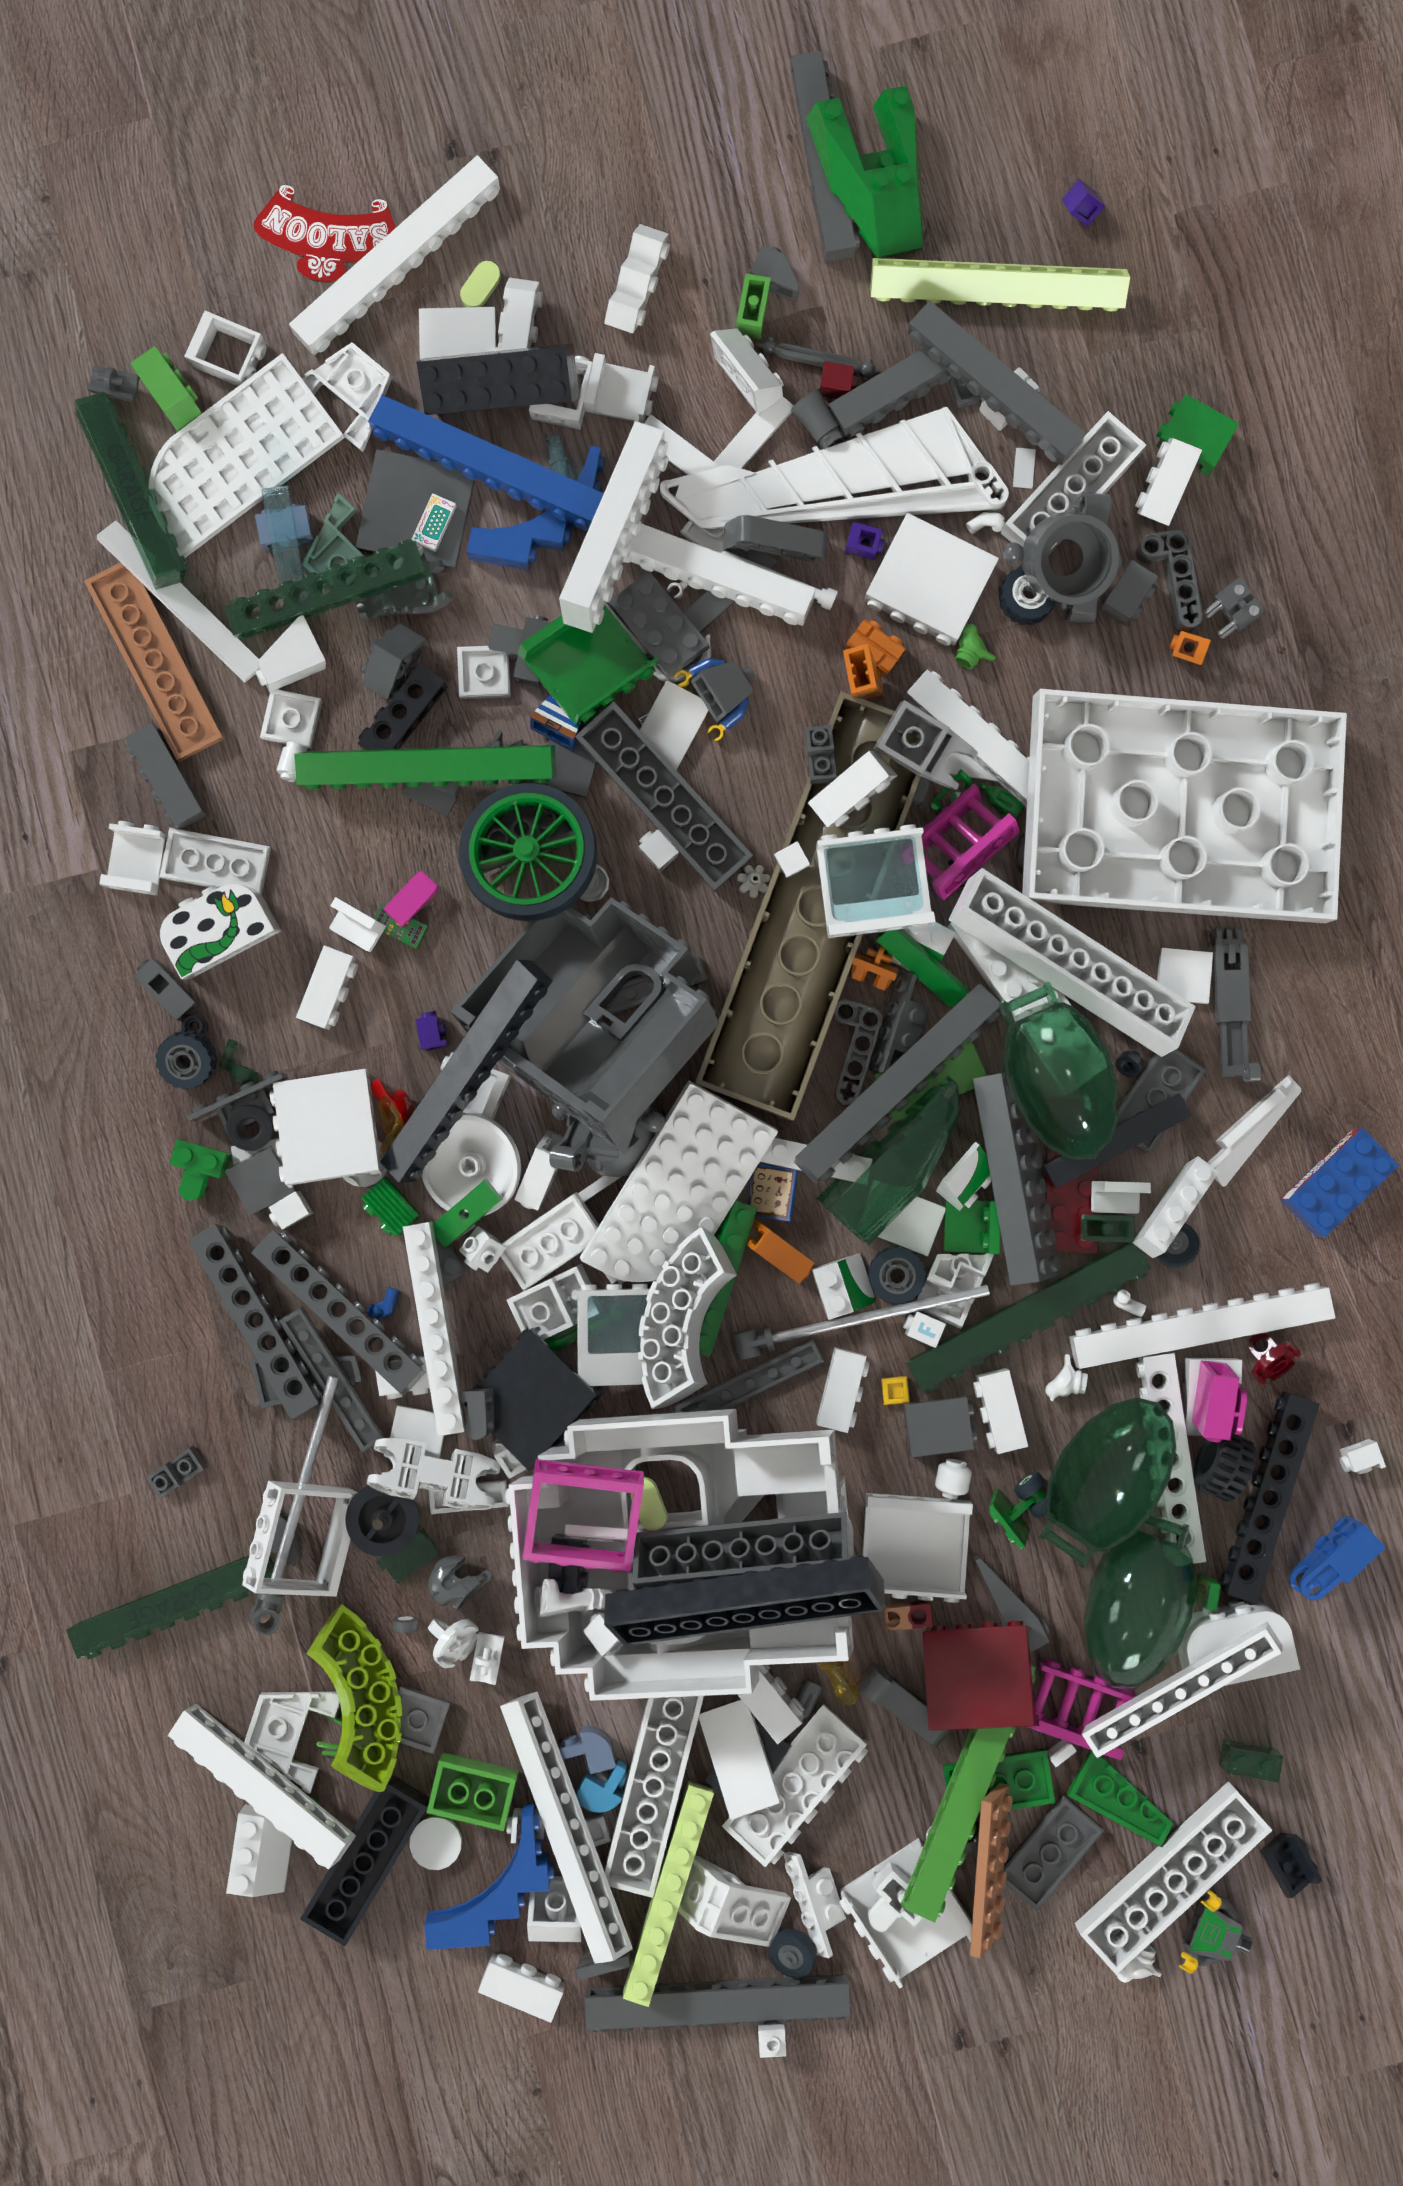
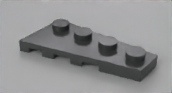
M334 1356L351 1384L363 1381L357 1356ZM249 1358L261 1409L282 1404L256 1358ZM282 1358L279 1361L278 1367L280 1371L286 1372L289 1368V1361L286 1358ZM310 1371L308 1377L310 1378L312 1384L315 1382L318 1384L315 1377ZM295 1380L291 1385V1390L295 1395L302 1391V1384L298 1380Z

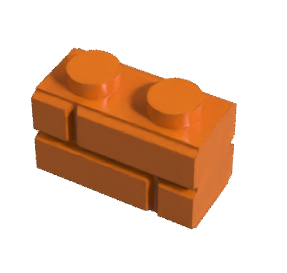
M864 619L846 643L845 649L868 644L879 673L887 678L905 653L904 643L894 635L889 637L883 633L882 626L873 620L868 622Z

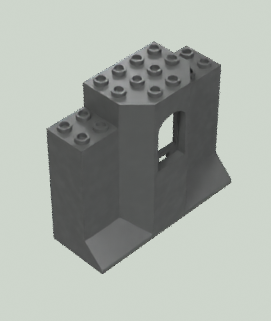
M610 898L593 918L584 911L580 914L572 905L556 916L539 921H530L451 1011L459 1024L468 1033L516 960L534 961L553 982L548 987L547 994L539 1000L533 1009L532 1016L524 1022L518 1036L511 1041L505 1050V1055L498 1062L623 1154L628 1150L639 1117L720 1024L715 1015V1008L709 1003L710 998L700 989L695 991L690 988V985L701 974L696 965V958L690 953V946L681 939L678 941L673 939L671 934L662 926L657 928L652 925L651 920L644 914L640 913V915L634 913L633 909L626 902L621 901L619 903L613 898ZM642 975L651 978L654 982L652 993L626 1023H623L603 1009L633 976ZM603 1017H606L613 1024L609 1027L601 1020Z

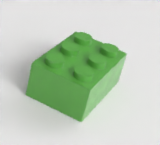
M443 1752L438 1762L427 1813L504 1831L519 1770Z

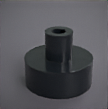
M1124 1051L1116 1061L1117 1070L1122 1075L1130 1078L1138 1076L1144 1067V1061L1137 1051Z

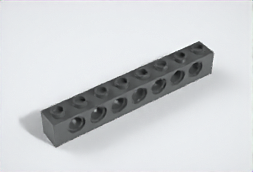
M213 1224L188 1241L290 1419L296 1420L320 1406L323 1393L316 1382L312 1384L308 1377L310 1370L303 1360L299 1361L295 1354L297 1349L291 1339H286L282 1332L284 1328L279 1322L280 1318L277 1315L273 1316L269 1309L272 1306L265 1293L261 1294L256 1286L259 1284L256 1276L252 1271L248 1272L243 1263L246 1262L244 1255L238 1248L235 1250L231 1243L233 1237L226 1226L222 1228L221 1225ZM222 1246L225 1250V1255L221 1260H217L215 1258V1251L218 1247ZM231 1269H235L238 1274L237 1279L230 1283L227 1274ZM244 1291L250 1293V1301L246 1305H243L240 1301V1295ZM257 1313L263 1316V1323L260 1327H255L253 1324V1317ZM270 1335H273L276 1339V1346L272 1350H269L265 1343ZM284 1357L289 1361V1368L286 1372L280 1371L278 1367L279 1361ZM295 1380L300 1381L302 1384V1391L298 1395H295L291 1390V1385Z
M272 1230L251 1253L392 1387L405 1396L426 1373L421 1368L424 1363L413 1353L408 1356L402 1350L405 1345L395 1336L390 1339L384 1333L387 1328L376 1318L371 1321L365 1315L368 1310L357 1300L353 1304L347 1298L350 1293L339 1283L334 1286L328 1280L331 1275L321 1266L316 1269L310 1263L313 1258L302 1248L297 1251L292 1246L294 1241L284 1231L279 1234ZM289 1252L291 1256L289 1262L281 1265V1255ZM304 1269H308L309 1277L307 1280L299 1282V1273ZM321 1287H326V1297L317 1299V1290ZM340 1304H345V1314L341 1317H336V1307ZM359 1321H363L365 1325L364 1331L361 1334L355 1335L353 1332L354 1325ZM376 1339L383 1340V1348L379 1352H373L372 1343ZM400 1356L402 1359L401 1367L397 1370H392L390 1366L391 1360L394 1357Z

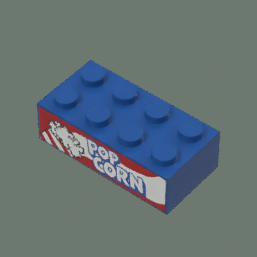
M1354 1128L1280 1200L1315 1237L1325 1238L1399 1164L1364 1128Z

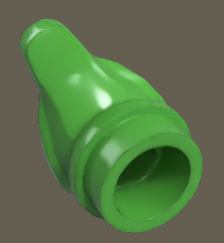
M970 623L965 624L958 641L960 649L956 652L955 661L966 669H973L974 665L978 664L979 659L994 661L996 656L987 651L982 639L978 635L976 626Z

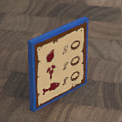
M757 1165L750 1178L747 1199L748 1205L757 1207L755 1216L791 1222L798 1170Z

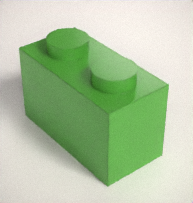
M745 274L736 328H738L743 336L747 334L749 338L761 340L770 293V277Z

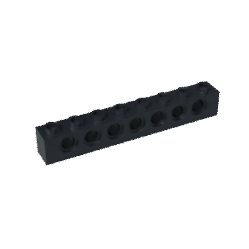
M1284 1391L1275 1402L1274 1409L1276 1415L1274 1421H1270L1267 1428V1436L1269 1437L1266 1446H1263L1259 1453V1460L1261 1462L1258 1471L1256 1470L1253 1473L1251 1485L1253 1486L1251 1494L1244 1501L1243 1510H1245L1243 1520H1240L1236 1526L1235 1534L1237 1539L1235 1545H1232L1228 1552L1229 1564L1227 1571L1224 1570L1220 1578L1221 1590L1227 1595L1255 1604L1258 1603L1320 1403ZM1290 1415H1294L1296 1423L1293 1427L1288 1428L1286 1420ZM1282 1440H1287V1450L1280 1453L1278 1449L1279 1443ZM1279 1465V1475L1272 1478L1270 1473L1272 1467ZM1271 1490L1273 1493L1272 1499L1264 1502V1492ZM1259 1515H1264V1524L1256 1527L1255 1519ZM1251 1540H1256V1549L1252 1552H1248V1543ZM1248 1565L1249 1573L1244 1577H1240V1568Z

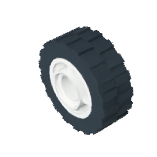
M1022 565L1009 573L999 590L1000 608L1003 609L1006 617H1009L1014 623H1020V625H1034L1036 622L1043 621L1056 604V601L1044 597L1031 587L1024 571H1022ZM1023 591L1031 592L1034 598H1026L1023 595Z

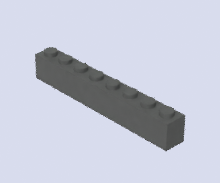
M821 51L792 55L790 71L824 263L851 259L855 257V250L859 247L858 232H853L852 223H855V221L847 216L843 210L845 206L839 197L833 195L830 191L806 120L816 102L833 99L832 85H827L826 77H829L827 60L823 61Z
M929 301L909 322L908 335L916 346L921 345L928 351L932 360L937 363L941 362L946 366L952 377L961 379L972 394L981 396L992 411L1001 413L1012 428H1018L1022 431L1026 439L1031 444L1042 448L1045 455L1051 461H1057L1060 465H1063L1082 444L1086 432L934 303Z

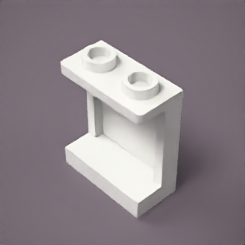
M451 1052L450 1057L445 1056L440 1070H443L453 1052ZM492 1069L490 1077L482 1083L476 1097L469 1102L463 1113L483 1115L494 1120L511 1076Z

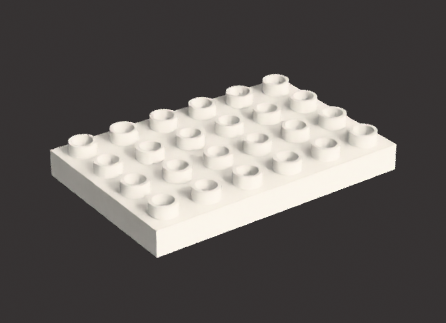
M1039 689L1033 695L1022 894L1036 903L1313 923H1328L1337 920L1347 713Z

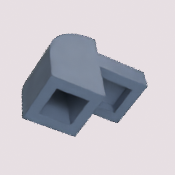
M590 1725L581 1726L580 1738H577L576 1735L563 1738L562 1742L558 1744L562 1759L585 1754L590 1774L616 1768L617 1758L613 1743L608 1734L598 1727Z

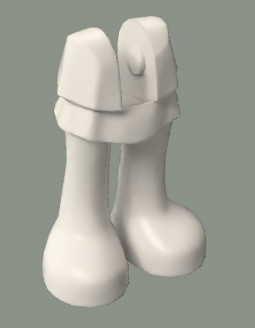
M545 1579L542 1587H536L534 1610L538 1617H549L571 1611H583V1616L588 1614L594 1615L599 1611L604 1613L605 1594L613 1592L601 1588H586L580 1593L565 1594L560 1593L558 1584L554 1579Z

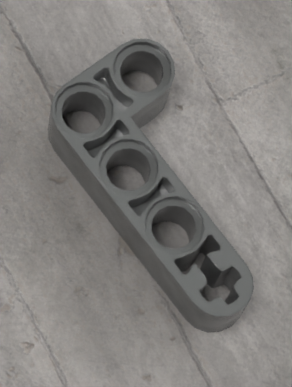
M740 515L725 524L723 550L733 554H743L752 549L808 562H823L826 560L827 533L761 517Z
M1182 530L1148 534L1142 539L1136 549L1137 559L1144 564L1163 562L1174 627L1179 633L1181 631L1191 633L1202 620V610L1189 537ZM1170 541L1178 542L1180 549H1174L1170 545ZM1144 545L1153 546L1155 553L1147 552ZM1174 566H1181L1185 571L1184 574L1177 573ZM1178 591H1186L1189 599L1181 598Z
M841 1000L836 1005L833 1018L837 1023L854 1028L834 1096L839 1104L847 1106L851 1105L859 1097L882 1023V1016L873 1007L851 1000ZM840 1006H848L851 1009L852 1015L850 1018L843 1019L839 1016L838 1008ZM864 1014H873L876 1017V1024L872 1027L866 1026L863 1023ZM857 1038H865L868 1041L869 1047L866 1051L857 1050L855 1047ZM856 1062L860 1065L861 1072L858 1076H852L848 1073L847 1066L849 1063ZM844 1077L850 1081H858L857 1085L851 1084L850 1093L853 1094V1097H849L847 1100H843V1095L840 1094V1090L846 1089L848 1081L843 1082Z
M872 1662L858 1680V1689L867 1699L876 1705L880 1703L934 1747H937L950 1731L929 1730L927 1703L875 1662Z

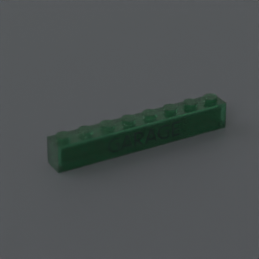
M105 392L75 399L77 419L155 590L185 582V571L188 570L187 562L183 555L179 556L176 549L178 548L177 540L173 533L169 534L166 527L168 526L166 516L163 511L158 510L156 505L158 504L156 494L153 489H149L147 486L146 472L143 467H139L137 464L136 450L126 440L127 432L124 424L119 423L116 418L117 410L114 402L108 400Z
M249 1555L73 1624L66 1631L76 1658L79 1659L86 1656L87 1660L101 1655L104 1648L110 1646L114 1650L126 1645V1640L135 1637L136 1640H140L151 1635L150 1630L157 1627L162 1631L176 1625L175 1620L184 1617V1620L188 1621L199 1616L200 1610L208 1608L210 1612L224 1606L223 1601L233 1598V1601L236 1602L246 1598L251 1590L243 1586L242 1583ZM269 1556L264 1578H271L274 1563L271 1556Z

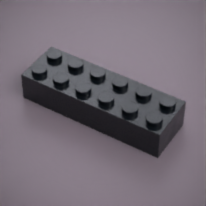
M573 343L430 357L416 362L424 414L426 415L572 402L580 397Z
M391 1775L384 1792L375 1791L351 1831L356 1837L341 1859L328 1870L300 1920L341 1945L346 1946L426 1811L430 1797Z

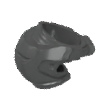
M458 1555L447 1556L436 1563L429 1576L428 1588L431 1597H434L433 1599L439 1605L446 1606L450 1604L456 1610H459L487 1582L492 1580L491 1572L484 1570L481 1575L466 1576L460 1579L458 1575L466 1564V1557Z

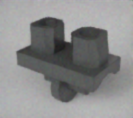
M93 365L92 379L88 385V391L134 402L140 377L136 374L118 371L115 368Z

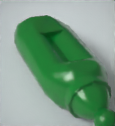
M985 783L980 785V788L984 789L990 804L1004 815L1010 814L1016 819L1024 808L1020 801L1004 789L986 786Z

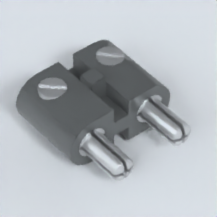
M1240 578L1235 579L1213 597L1214 603L1203 611L1206 618H1210L1218 610L1221 614L1224 613L1227 618L1225 619L1228 625L1218 632L1222 639L1233 631L1240 633L1264 614L1263 607L1256 597L1253 598L1250 593L1252 591Z

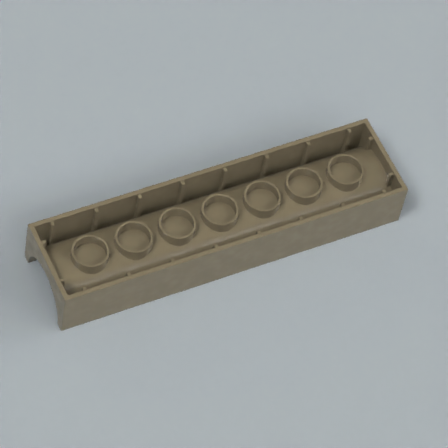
M842 691L840 692L828 724L832 727L837 777L868 751H877L873 748L895 711L858 697L853 698L852 695ZM914 732L906 734L909 744L917 742V739L914 738L916 735ZM880 753L898 776L891 780L890 785L879 794L876 792L868 798L870 802L858 811L854 809L849 813L848 816L850 818L838 828L835 825L827 827L808 804L811 799L830 783L810 784V778H808L782 849L798 841L810 866L786 878L778 862L776 864L718 1020L720 1024L715 1028L695 1082L696 1085L703 1089L757 1107L789 1122L794 1121L863 935L828 938L816 843L822 840V836L836 834L837 838L848 837V833L863 831L864 835L874 834V830L880 828H889L890 832L899 831L900 827L904 824L921 776ZM897 840L831 848L826 851L834 905L876 900Z

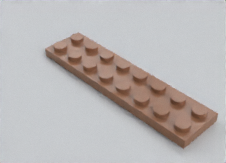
M121 562L85 580L84 582L176 760L181 762L223 740L224 737L147 588Z

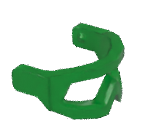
M960 769L953 779L955 781L960 779L966 784L963 789L965 790L971 787L972 779ZM945 787L929 804L938 813L943 809L939 800L950 788ZM952 791L950 793L952 803L959 797L961 792Z

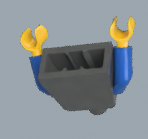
M707 658L689 667V671L680 670L674 675V678L680 675L686 676V680L678 684L681 688L688 686L690 678L693 677L691 683L716 723L721 721L718 726L713 725L708 729V733L713 728L719 729L720 736L714 741L721 739L725 729L729 730L744 717L749 705L748 696L753 692L749 683L755 680V673L750 667L741 670L735 661L726 663L724 660Z

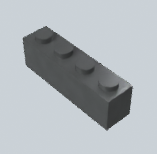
M151 722L125 737L129 744L126 747L129 755L134 761L137 759L141 765V768L138 770L145 782L150 781L154 790L151 793L158 804L162 803L166 809V812L163 814L171 827L175 825L178 829L183 830L208 816L156 725Z

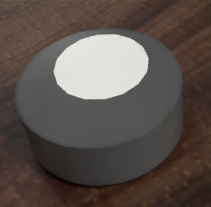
M401 1616L393 1619V1630L395 1632L409 1633L419 1629L418 1617Z

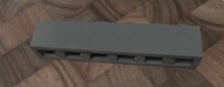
M922 348L831 402L829 409L840 425L839 429L844 434L843 438L855 437L856 434L864 430V427L871 423L877 424L881 422L889 412L903 409L908 404V401L915 397H923L930 391V388L937 384H945L952 376L949 374L946 366L941 362L937 363L932 360L928 351Z

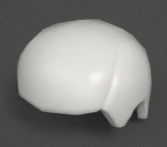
M596 864L592 881L580 897L581 900L586 902L602 899L608 891L609 877L606 870L600 865Z

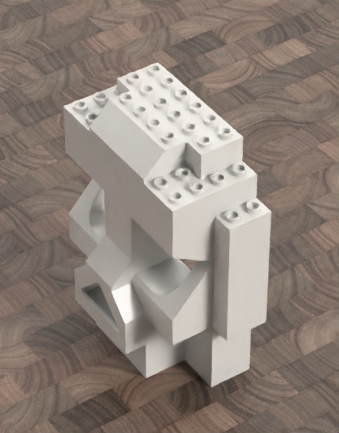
M736 1409L580 1419L567 1426L568 1430H565L564 1441L538 1455L540 1460L634 1471L638 1463L645 1461L675 1460L690 1466L697 1475L699 1482L701 1510L667 1513L666 1524L657 1531L741 1523L762 1497L768 1494H776L778 1519L847 1512L848 1514L845 1476H839L835 1429L747 1435L746 1429H738ZM533 1476L521 1477L509 1484V1488L506 1489L507 1505H510L511 1515L508 1517V1529L513 1535L510 1555L515 1560L512 1581L513 1585L517 1586V1597H515L514 1607L515 1612L519 1613L520 1622L517 1625V1639L521 1641L522 1649L553 1647L554 1650H551L550 1660L551 1665L555 1666L556 1675L588 1673L585 1676L584 1685L585 1691L589 1692L590 1701L750 1694L760 1680L758 1665L849 1661L854 1649L851 1616L637 1645H623L617 1652L602 1657L583 1632L590 1624L589 1619L593 1616L592 1614L583 1616V1611H571L549 1617H538L534 1610V1592L536 1587H542L543 1581L548 1579L549 1562L533 1563L529 1560H523ZM541 1483L533 1542L551 1544V1539L554 1535L565 1533L566 1524L628 1529L632 1505L630 1493ZM638 1520L637 1529L647 1530L642 1526L640 1520ZM587 1540V1545H591L592 1549L625 1551L626 1543ZM633 1559L631 1572L585 1568V1571L589 1573L588 1589L601 1588L610 1590L613 1593L619 1589L636 1590L632 1584Z

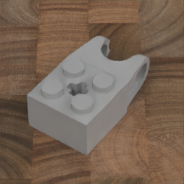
M905 700L900 702L873 748L913 773L953 790H957L959 784L946 771L945 762L947 757L951 753H959L975 758L978 754L970 744L952 731L950 727ZM914 732L916 734L914 738L917 739V742L909 744L906 734Z

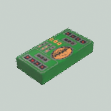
M381 904L374 920L386 926L383 934L418 950L428 926L411 918L401 927L383 910L385 905Z
M1198 1573L1195 1600L1207 1610L1216 1611L1220 1596V1584L1210 1576Z

